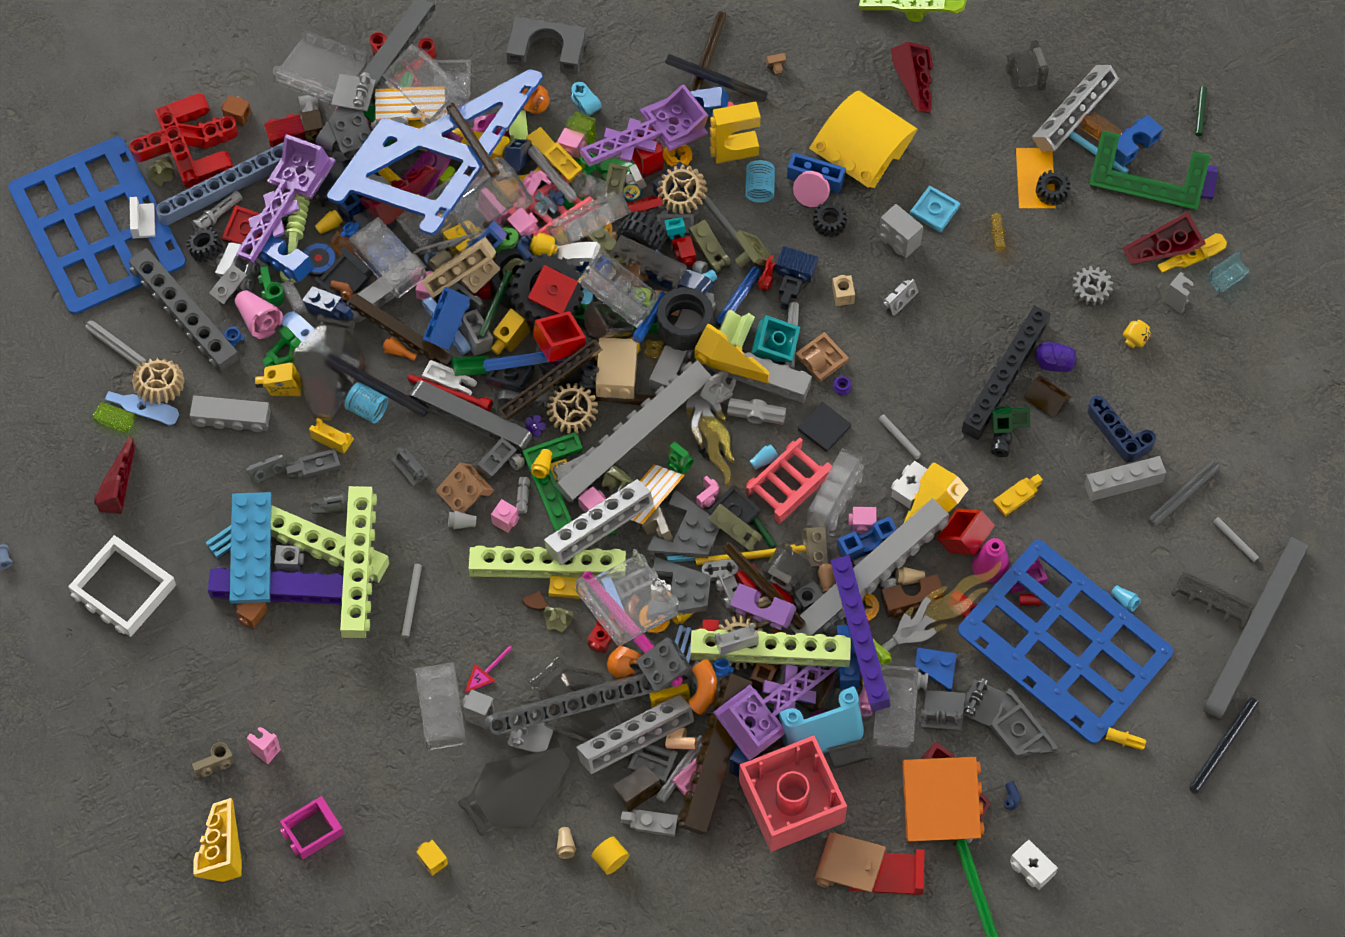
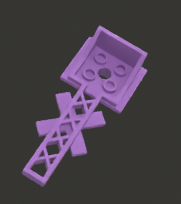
M683 84L668 98L639 110L646 122L641 123L639 120L630 118L627 130L619 132L606 128L603 140L581 148L580 155L589 166L621 154L619 160L631 162L634 148L654 153L657 142L652 140L660 138L668 150L671 151L708 135V132L705 130L708 114ZM604 146H609V147H612L613 149H612V150H607V149H603V147H604ZM588 153H596L598 156L592 158Z
M286 134L282 158L267 180L269 184L278 186L275 192L272 191L263 195L266 205L263 212L249 218L251 231L236 253L239 258L254 263L272 233L274 238L285 234L282 217L300 210L297 199L293 201L296 194L313 199L336 162L335 159L327 156L321 146ZM263 232L261 237L255 239L257 234ZM253 247L251 254H246L247 249Z
M786 664L784 684L763 681V693L769 694L765 699H762L758 692L749 685L713 713L750 761L785 734L783 726L775 716L781 711L791 708L795 709V701L815 704L816 692L810 689L839 667L829 666L830 670L821 669V666L814 667L809 665L797 674V666ZM808 672L815 673L814 680L807 679ZM801 683V688H797L796 684ZM766 702L774 704L773 713L766 707ZM745 719L751 721V728L745 724Z

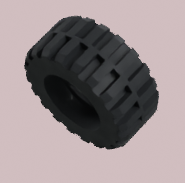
M544 253L540 257L536 255L531 257L529 261L526 260L521 265L512 280V287L510 288L512 306L515 305V312L521 314L525 322H532L531 326L535 325V320L556 315V313L528 300L531 282L539 276L544 265L578 281L564 312L570 311L574 316L584 298V282L580 280L582 278L580 272L575 271L576 266L573 263L571 265L567 263L568 259L564 257L562 260L557 258V254L548 256L547 253Z

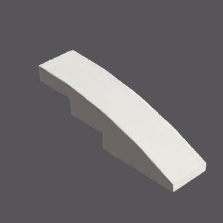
M598 242L558 246L556 251L557 258L562 260L564 257L568 259L567 263L569 265L573 263L575 266H582L584 262H595L600 245Z

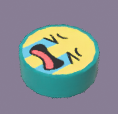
M629 184L624 187L623 198L626 202L640 199L641 190L637 185Z

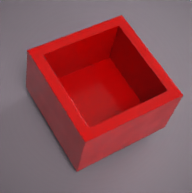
M657 142L654 153L634 148L632 160L637 165L643 178L663 170L664 148L661 142Z
M570 311L535 320L533 337L548 362L570 357L585 346L586 337Z
M956 509L950 517L948 525L939 533L937 539L949 553L975 555L995 525L982 510Z

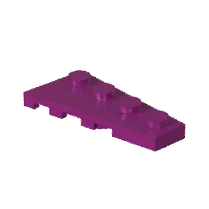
M453 131L442 136L460 143L463 140V137ZM426 151L406 171L407 173L401 179H406L407 174L426 165L436 168L437 172L418 193L420 196L429 199L439 182V177L446 170L451 158Z

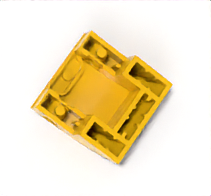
M858 90L844 100L833 112L809 149L830 163L846 168L845 173L868 188H875L892 159L899 160L918 128Z

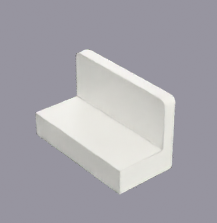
M130 197V230L133 239L155 237L154 203L139 204L137 197Z

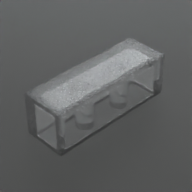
M289 279L282 283L283 290L295 313L302 315L308 310L293 281Z

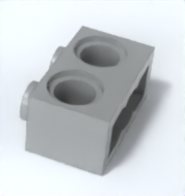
M472 689L469 695H465L462 702L465 721L486 729L484 726L485 718L495 713L494 699Z

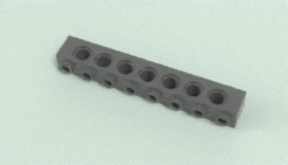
M147 248L128 260L131 274L135 278L139 277L143 288L146 291L149 289L152 292L151 296L155 302L161 303L164 306L163 310L168 316L172 315L176 326L180 330L182 328L185 330L186 337L191 343L195 342L198 345V351L203 356L206 355L209 358L208 361L214 369L218 368L222 373L239 360L236 349ZM149 270L152 271V272L149 273V274H145L146 271H149ZM159 283H163L160 287L156 286ZM170 296H174L171 300L167 299ZM181 309H186L183 313L178 312ZM192 322H197L194 326L190 325ZM204 335H208V336H209V337L206 338V339H202V338H201V337L204 336ZM216 348L220 349L218 352H213Z

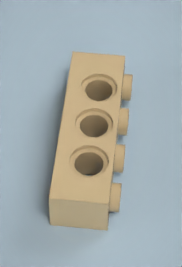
M484 237L427 275L422 284L433 298L441 293L444 287H450L491 260L496 250L487 238Z

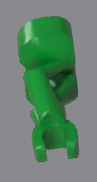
M285 325L279 330L281 340L266 353L267 357L263 359L264 367L292 362L294 353L303 358L309 350ZM285 344L289 345L288 356L278 358L276 355Z

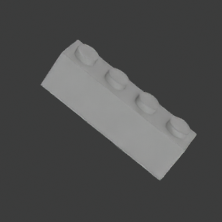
M193 396L190 419L192 424L198 427L213 426L218 429L226 427L233 428L234 430L248 429L254 432L268 430L271 410L269 402Z
M1160 456L1088 474L1084 485L1090 501L1163 483L1166 471Z

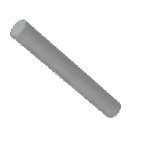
M884 414L881 415L878 420L916 460L919 459L922 454Z
M1219 517L1213 521L1254 563L1260 558Z

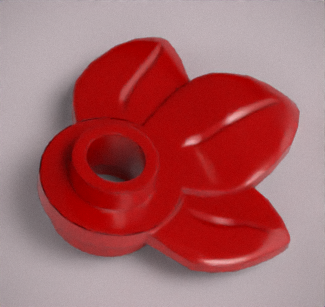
M773 255L768 258L765 270L758 281L759 289L762 291H768L773 283L774 278L772 275L777 263L774 262L772 264Z

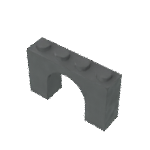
M515 17L507 49V63L525 65L530 46L539 39L551 38L558 41L563 47L560 57V71L578 74L586 41V28L577 25L570 26L563 23H551L544 20H532L526 17Z

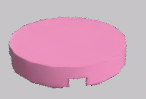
M806 171L795 180L793 192L801 204L808 207H818L819 204L822 205L827 200L830 186L827 179L825 180L820 173Z

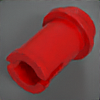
M1020 593V606L1037 605L1039 607V605H1043V602L1033 594Z

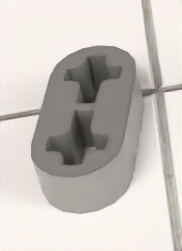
M733 560L710 561L702 566V573L709 575L708 568H712L711 581H717V575L720 573L721 577H723L722 574L728 571L727 566H731V574L735 578L738 566Z

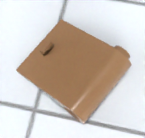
M829 833L814 879L817 881V885L824 888H829V886L837 883L872 893L886 847L837 833Z

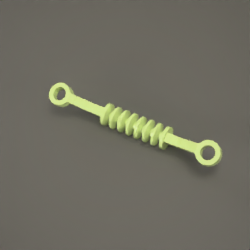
M296 194L293 201L297 199L300 210L289 214V223H287V230L285 231L286 237L289 238L288 255L297 248L298 240L303 238V231L305 230L304 225L306 224L305 219L307 218L310 198L300 194ZM280 271V277L284 283L292 284L296 282L294 279H288Z

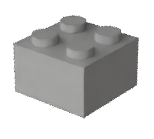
M895 204L881 217L879 237L882 242L888 243L893 247V250L898 255L907 258L921 245L923 226L900 206Z

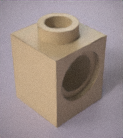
M840 275L833 278L832 289L835 305L854 304L855 292L851 275Z

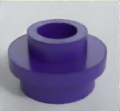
M840 376L834 380L833 389L837 394L845 395L851 391L852 383L847 377Z

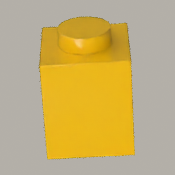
M433 840L424 842L418 847L416 851L417 858L431 876L448 865L447 857Z

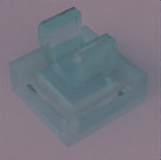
M540 191L536 194L535 198L539 202L534 206V209L542 216L547 213L548 209L555 213L558 207Z

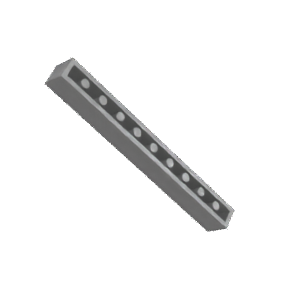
M698 360L693 364L689 362L682 368L684 372L680 376L676 373L669 379L668 382L670 384L666 388L661 386L655 392V398L652 400L650 398L646 399L641 404L642 409L639 412L634 410L627 416L628 421L624 425L620 422L612 430L615 433L610 437L606 434L598 441L601 444L596 449L594 447L590 448L585 453L587 457L583 461L578 459L570 466L572 470L568 474L564 471L556 478L559 482L554 486L569 503L707 382L708 378L712 377Z
M933 498L853 568L861 599L867 593L871 594L877 588V584L881 581H886L895 568L899 569L902 567L910 555L914 556L920 550L921 545L930 542L938 530L941 531L948 525L949 514ZM836 584L800 615L806 623L802 629L798 630L792 623L789 625L792 635L803 633L807 636H815L823 632L827 633L838 619L841 620L845 617Z

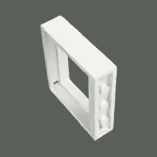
M114 535L68 587L71 592L70 596L76 602H83L90 612H97L101 615L100 618L105 623H112L119 633H126L131 637L174 589L176 582L174 577ZM115 551L161 583L128 622L82 590V587Z

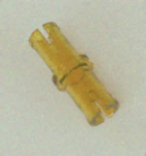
M994 213L990 215L994 250L1004 251L1006 246L1002 214Z

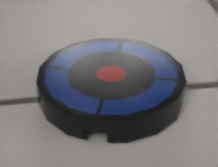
M325 242L311 243L302 251L310 257L314 269L309 273L313 277H321L337 260L335 249Z

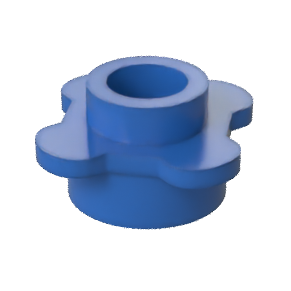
M347 223L343 227L344 231L341 233V236H347L348 239L357 237L360 233L358 228L360 223Z
M235 326L228 328L222 334L233 347L239 341L244 340V334L240 333Z
M720 658L712 664L717 677L733 673L734 669L730 667V662L727 659Z

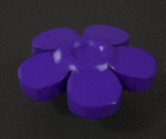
M535 415L533 418L527 417L525 423L530 426H527L525 429L530 433L533 432V435L538 437L542 434L541 430L546 429V423L540 422L542 420L540 415Z

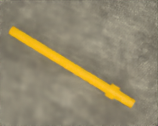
M793 544L787 545L784 548L742 552L741 554L747 560L783 555L791 557L797 556L800 553H806V546H796ZM727 554L709 556L708 558H695L696 566L704 565L710 561L732 560Z

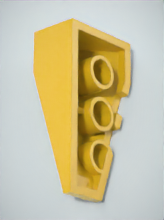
M932 463L920 479L919 491L914 495L913 499L915 501L912 509L908 511L904 523L932 498L948 513L959 503L969 489L958 476L940 465Z
M232 798L212 805L206 822L208 827L205 836L201 837L200 850L196 852L194 857L195 877L221 882L241 877L242 859Z

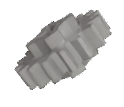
M1092 266L1089 267V270L1082 268V272H1077L1076 277L1073 278L1072 290L1075 291L1074 296H1080L1079 301L1085 300L1086 305L1092 302L1093 306H1095L1097 301L1103 304L1104 299L1108 300L1109 295L1112 294L1113 282L1110 281L1111 276H1105L1106 270L1100 272L1099 267L1096 270H1093Z

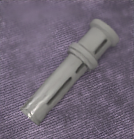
M235 190L214 208L205 210L202 216L196 220L193 219L191 223L195 230L199 232V228L204 230L205 227L216 224L217 219L243 200L241 194Z

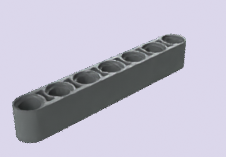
M419 380L409 397L426 405L429 408L428 410L493 441L498 442L503 437L517 449V452L522 453V450H525L532 438V434L525 428L425 381Z

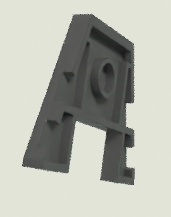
M674 491L668 508L686 515L673 542L653 536L648 546L647 554L664 553L665 556L680 554L683 557L708 558L721 529L708 519L711 515L678 491Z
M654 558L653 576L673 578L670 602H649L647 620H655V617L659 616L668 618L676 613H683L685 615L708 610L711 575L660 558Z

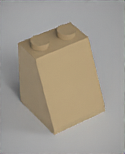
M599 338V345L603 350L598 353L597 367L599 372L596 378V397L634 399L637 371V341H633V339Z

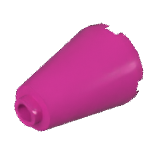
M996 538L988 540L974 555L972 560L973 573L976 578L984 583L991 582L996 584L1011 567L1004 543Z

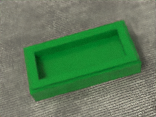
M489 356L452 358L451 360L455 376L490 373V371H485L483 366L484 360H488Z

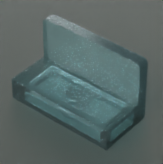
M1237 251L1211 269L1208 281L1219 293L1248 275L1249 269L1240 261L1242 255L1240 251Z

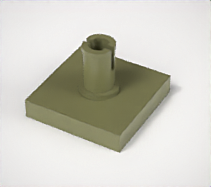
M739 230L735 236L745 249V252L735 259L736 263L744 268L752 260L756 264L765 266L771 255L756 235Z

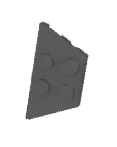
M1011 688L1008 689L990 725L991 729L1014 757L1055 752L1058 746Z

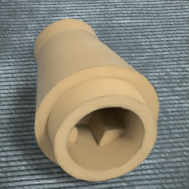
M903 566L896 569L895 573L897 584H901V586L918 583L919 579L925 578V571Z
M562 827L558 830L556 853L562 859H570L574 857L576 847L570 828Z

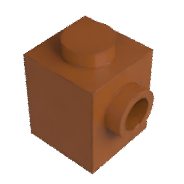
M229 95L227 101L223 102L221 111L223 112V117H233L237 124L244 126L251 114L250 103L243 98Z
M265 602L239 603L236 608L238 621L243 626L248 627L249 625L253 629L268 612Z

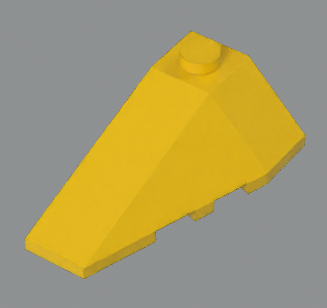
M710 324L706 325L695 347V358L700 364H706L714 369L764 383L770 381V372L753 357L747 358L740 346L734 347L727 341L729 337Z

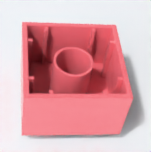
M815 736L740 764L739 783L770 852L845 823L846 802Z

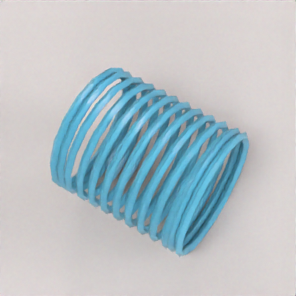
M757 160L750 162L746 166V198L753 202H767L773 199L775 166L772 163Z
M358 382L349 391L344 405L345 409L358 414V416L372 423H376L381 419L387 408L388 397Z

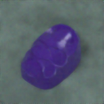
M1044 342L1037 346L1035 358L1042 369L1068 372L1074 368L1076 350L1056 342Z

